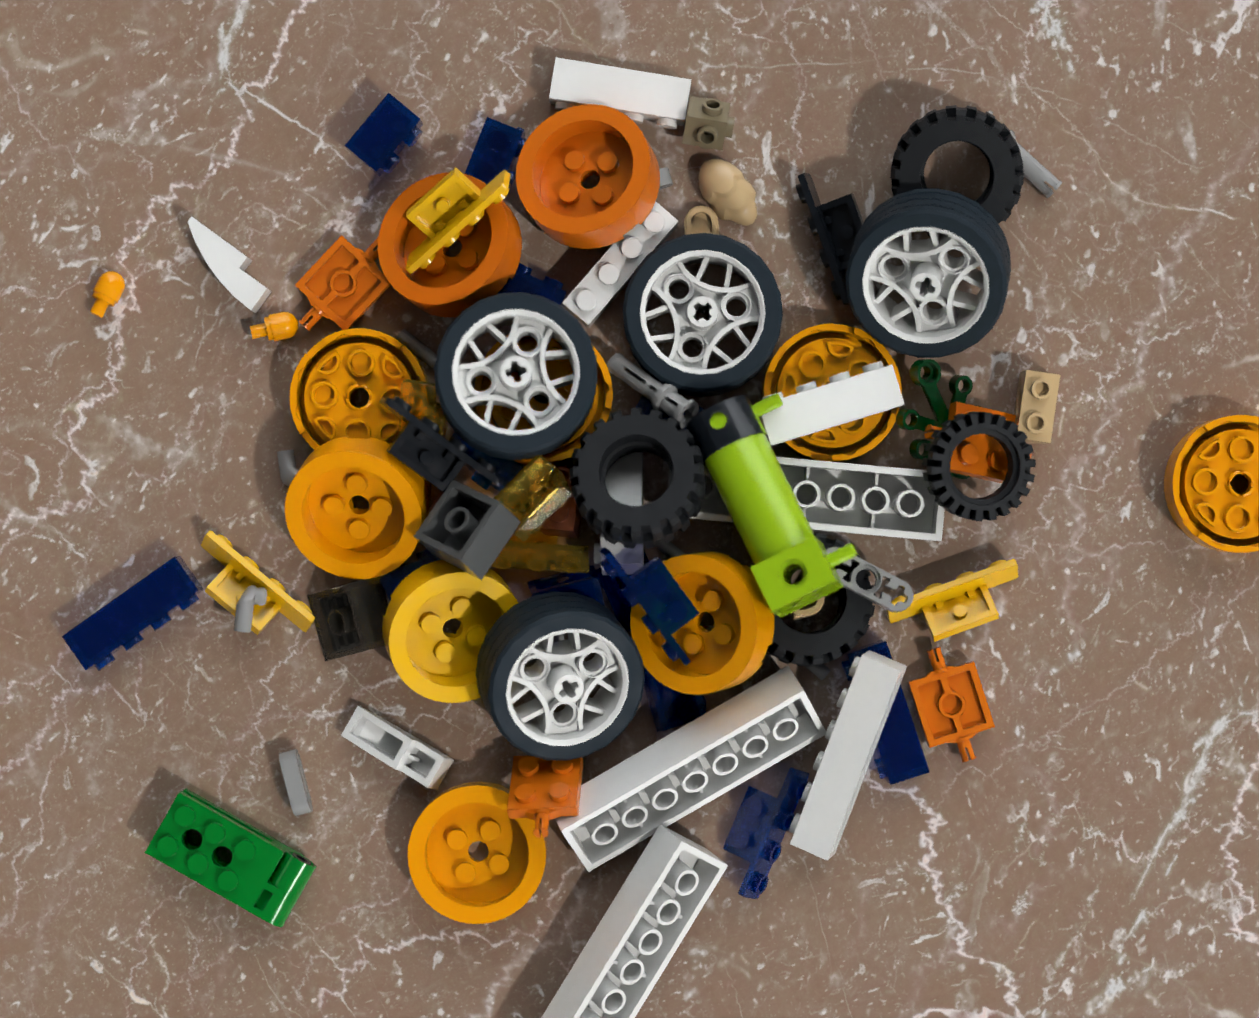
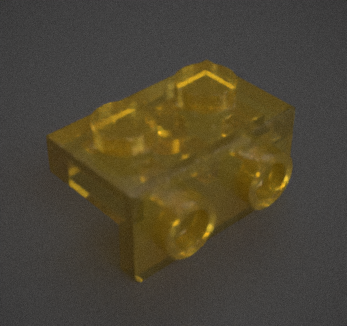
M536 455L493 499L501 502L521 522L514 535L525 542L534 532H537L542 527L543 523L558 508H561L573 493L562 471L542 456Z

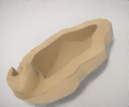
M722 159L705 161L701 165L699 173V187L704 200L711 205L713 211L721 220H731L744 226L753 224L757 218V207L755 203L756 191L751 183L730 162Z

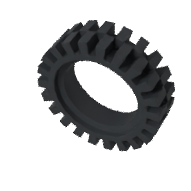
M968 412V414L954 416L955 419L952 421L946 420L941 424L943 428L940 431L935 430L931 435L935 438L932 444L927 443L925 448L929 453L928 458H923L922 465L927 466V472L923 473V478L925 481H929L930 486L927 487L929 494L936 497L934 501L939 506L945 507V511L974 521L985 519L991 521L997 519L998 515L1006 516L1011 513L1009 510L1011 507L1017 508L1022 503L1019 498L1022 495H1028L1030 489L1026 488L1028 481L1033 482L1035 475L1030 474V468L1036 467L1035 459H1030L1029 453L1034 452L1031 444H1026L1025 442L1028 438L1023 431H1018V425L1013 421H1007L1006 417L992 413ZM975 434H987L995 438L1006 453L1008 460L1006 477L994 493L982 498H970L963 495L954 485L950 475V460L957 445L965 438Z

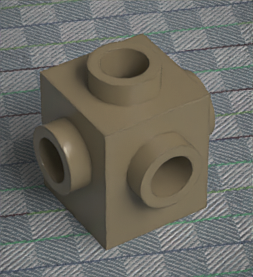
M690 96L682 144L699 146L703 149L723 150L725 137L732 138L735 122L734 117H729L731 103L715 98L706 99Z

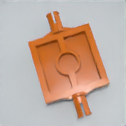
M341 235L295 284L307 296L312 306L308 313L298 321L308 331L322 317L334 321L342 330L350 329L391 286L375 262L378 258V237L364 252L354 247Z
M957 401L950 403L948 420L951 421L958 414L986 412L1006 417L1007 421L1015 423L1016 415ZM928 424L925 428V432H928L924 434L925 438L934 440L935 438L931 435L935 430L940 431L942 427ZM975 434L965 438L957 445L950 460V472L997 483H1003L1008 469V460L1003 447L995 438L987 434Z
M941 647L927 650L933 670L924 677L907 682L927 745L931 748L944 743H957L962 762H967L969 759L973 760L976 756L970 738L974 737L978 732L995 727L975 663L970 661L958 666H946Z
M530 755L514 756L507 806L509 819L528 818L535 820L534 836L541 838L542 832V836L545 838L548 836L549 820L563 816H578L583 758L559 761L544 760Z

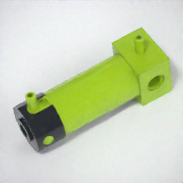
M775 393L752 405L749 397L746 395L735 396L698 413L687 422L686 429L694 437L695 446H699L703 464L706 465L752 559L754 566L750 567L771 612L782 618L843 588L844 585L835 566L855 557L857 552L853 544L849 543L828 554L823 543L815 537L766 438L767 432L759 418L783 405L779 394ZM798 570H803L804 577L802 581L792 585L791 579L793 574Z

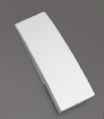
M191 216L188 225L205 262L217 279L236 299L252 312L257 313L272 291L244 272L252 260Z
M357 706L341 734L342 737L393 769L405 773L430 789L437 790L454 761L429 744L361 706Z

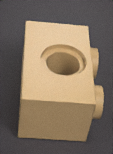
M1031 370L1020 372L1014 415H1016L1015 424L1018 425L1017 430L1023 431L1028 437L1025 442L1043 445L1051 443L1060 382L1059 374Z

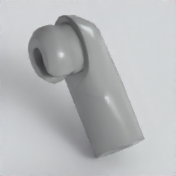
M294 450L278 451L280 478L289 487L299 471L296 468Z
M256 585L246 588L236 605L234 631L251 632L254 604L259 606L266 604V588H257Z

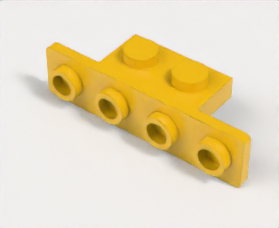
M455 167L409 208L406 217L428 238L408 255L406 270L412 274L419 267L422 269L426 268L434 260L436 252L440 248L451 246L458 239L460 231L466 225L473 226L482 218L485 212L484 209L492 202L494 204L501 202L509 192L510 174L504 169L480 190Z
M211 530L208 531L204 536L201 546L223 564L225 568L206 587L205 592L235 616L236 605L246 588L251 585H256L257 588L264 587L267 589L266 604L263 606L254 604L251 631L258 635L275 615L280 612L303 632H307L315 620L311 609L300 600L295 601L289 596L279 581L274 578L269 579L259 571L255 561L247 556L243 557L235 551L233 545L226 537L221 534L216 535Z
M1015 559L1008 561L998 560L991 563L986 569L978 572H964L953 581L944 584H931L922 592L914 594L913 601L907 609L901 612L887 610L889 622L892 624L923 613L933 640L936 642L999 619V613L988 589L1018 578V564ZM902 595L891 601V604L895 605L897 602H905L906 598Z

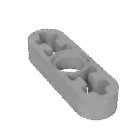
M831 547L826 551L829 554L839 549V547ZM857 556L841 563L848 568L851 567V562L858 565L850 573L849 582L843 579L847 572L836 569L845 588L888 611L901 612L907 609L913 601V590L908 583ZM861 570H869L875 576V585L869 590L861 589L856 583V575ZM883 578L888 580V583L884 586L892 591L898 587L903 589L901 595L906 598L905 602H897L893 605L890 603L892 597L885 592L880 593V598L874 596V593L881 587Z

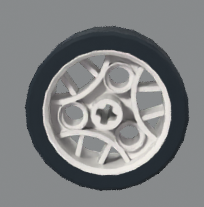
M936 188L915 189L897 194L880 204L865 219L856 235L845 276L846 293L852 312L869 335L880 344L898 353L918 358H940L960 353L978 343L988 334L1003 311L1011 273L1009 246L1004 232L994 217L979 203L960 193ZM929 231L931 238L912 240L911 232ZM957 249L964 256L955 258L950 256L947 251ZM893 257L899 258L904 264L895 266L888 259ZM980 266L982 271L976 269V267ZM963 279L981 288V290L975 295L956 290V288ZM894 289L905 298V301L897 304L888 294ZM931 301L938 302L942 305V308L932 309L927 303Z
M710 233L683 235L664 242L650 252L635 269L626 288L623 304L625 335L632 354L642 369L661 384H671L676 387L679 394L697 397L722 395L740 388L754 378L769 361L779 339L783 317L779 288L774 275L762 258L745 244L727 236ZM702 263L696 277L685 268L689 264ZM708 264L720 265L727 269L724 287L712 286L701 281ZM732 271L744 280L746 284L729 287ZM681 282L687 285L689 292L686 297L675 299L670 295L669 289L674 283ZM652 294H654L661 300L664 306L647 312L648 303ZM733 299L741 300L746 306V311L740 316H732L726 309L727 304ZM699 310L702 314L708 311V321L704 318L697 321L696 311ZM670 313L675 333L650 336L647 320ZM758 325L757 332L752 343H750L740 328ZM731 332H734L746 349L735 360L729 358L716 347ZM687 341H698L703 348L701 354L697 357L685 355L683 345ZM674 342L669 357L660 352L655 344ZM712 353L726 364L718 368L707 369Z
M524 292L500 293L481 299L462 311L445 332L438 347L434 366L437 397L443 415L454 432L472 448L488 456L506 460L533 459L551 453L567 443L583 426L592 408L598 379L596 355L590 338L579 321L561 305L543 296ZM513 325L508 337L497 328ZM488 332L502 346L495 353L484 358L475 345V341ZM530 336L534 338L538 344L536 349L531 352L520 350L517 343L522 337ZM553 338L560 344L563 350L547 351L550 340ZM468 349L471 350L478 362L462 364ZM569 359L573 374L550 381L545 361ZM518 372L521 381L514 382L511 373ZM479 375L488 377L492 382L490 388L484 392L476 391L471 385L473 379ZM573 383L572 392L566 401L555 389ZM535 395L545 396L549 401V406L544 411H534L529 405L530 399ZM487 405L484 421L470 408ZM494 405L506 407L516 412L508 429L497 428L490 424ZM521 417H524L532 426L528 430H515Z
M553 591L535 595L511 607L497 619L486 634L478 653L476 667L478 692L500 733L512 746L525 754L544 760H572L588 756L606 747L622 734L634 718L642 700L645 682L641 655L635 642L621 623L604 605L593 598L574 592ZM568 633L569 639L553 642L554 635ZM596 653L591 660L583 662L588 654ZM537 658L534 665L524 667L528 660ZM597 684L601 685V688L593 698L588 697ZM529 690L535 693L536 698L516 708L512 705ZM562 704H566L563 710H561L560 712H554L556 707Z

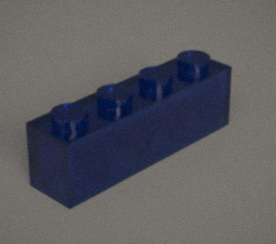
M175 556L64 634L62 638L85 670L96 667L100 671L116 660L113 654L122 647L128 651L142 642L144 639L141 634L152 627L154 631H157L170 622L172 619L169 614L180 607L182 611H185L200 600L197 594L204 589L181 556Z
M880 640L845 653L846 661L841 662L847 681L853 679L849 675V671L855 657H861L868 650L892 659L885 640ZM901 684L876 746L879 758L874 759L879 778H886L890 785L930 772Z

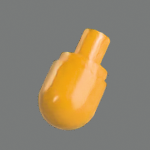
M107 271L99 277L93 289L92 297L96 300L90 313L102 318L108 306L114 307L115 303H118L125 289L124 278L119 273Z
M279 312L264 317L265 323L250 326L252 339L268 336L269 341L274 340L275 342L293 337L298 330V320L292 313Z

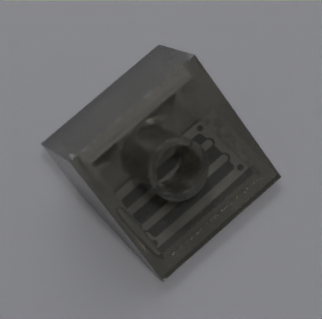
M380 577L363 579L307 595L312 615L315 617L314 622L325 661L385 645L382 634L383 615L385 616L388 603Z

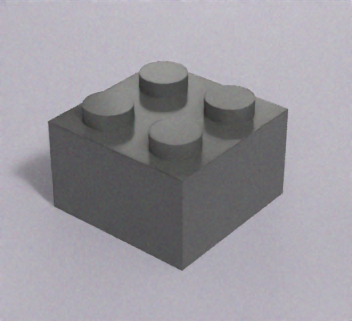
M452 480L414 535V538L435 557L482 580L521 522L501 502Z

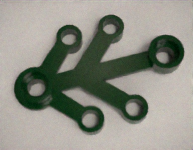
M918 359L910 367L909 374L913 383L922 387L936 421L920 416L916 410L902 409L896 417L897 425L901 429H917L924 432L928 424L943 428L941 424L948 420L949 409L947 410L937 387L941 377V368L934 360ZM922 367H923V369H924V375H923L922 378H921L920 373H921V369H922ZM955 375L950 379L949 390L953 394L950 403L956 401L966 402L967 395L972 391L973 387L972 380L968 376ZM962 380L963 388L959 391L958 384ZM908 414H910V416H911V421H910V423L907 425V424H906V417H907ZM919 438L913 440L909 448L911 456L920 460L928 458L929 451H926L925 448L927 443L931 442ZM921 444H923V445H924V451H923V453L920 455V453H919V447H920ZM950 472L957 479H967L970 477Z

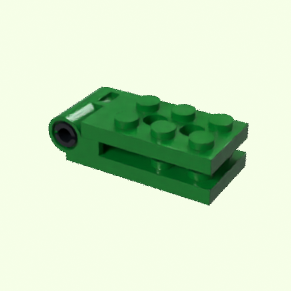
M187 788L178 793L145 851L151 857L277 927H283L317 867L312 861L304 857L305 855ZM190 829L200 832L202 835L201 845L193 844L190 841L188 835ZM220 846L230 849L232 852L231 862L223 861L219 857L218 849Z

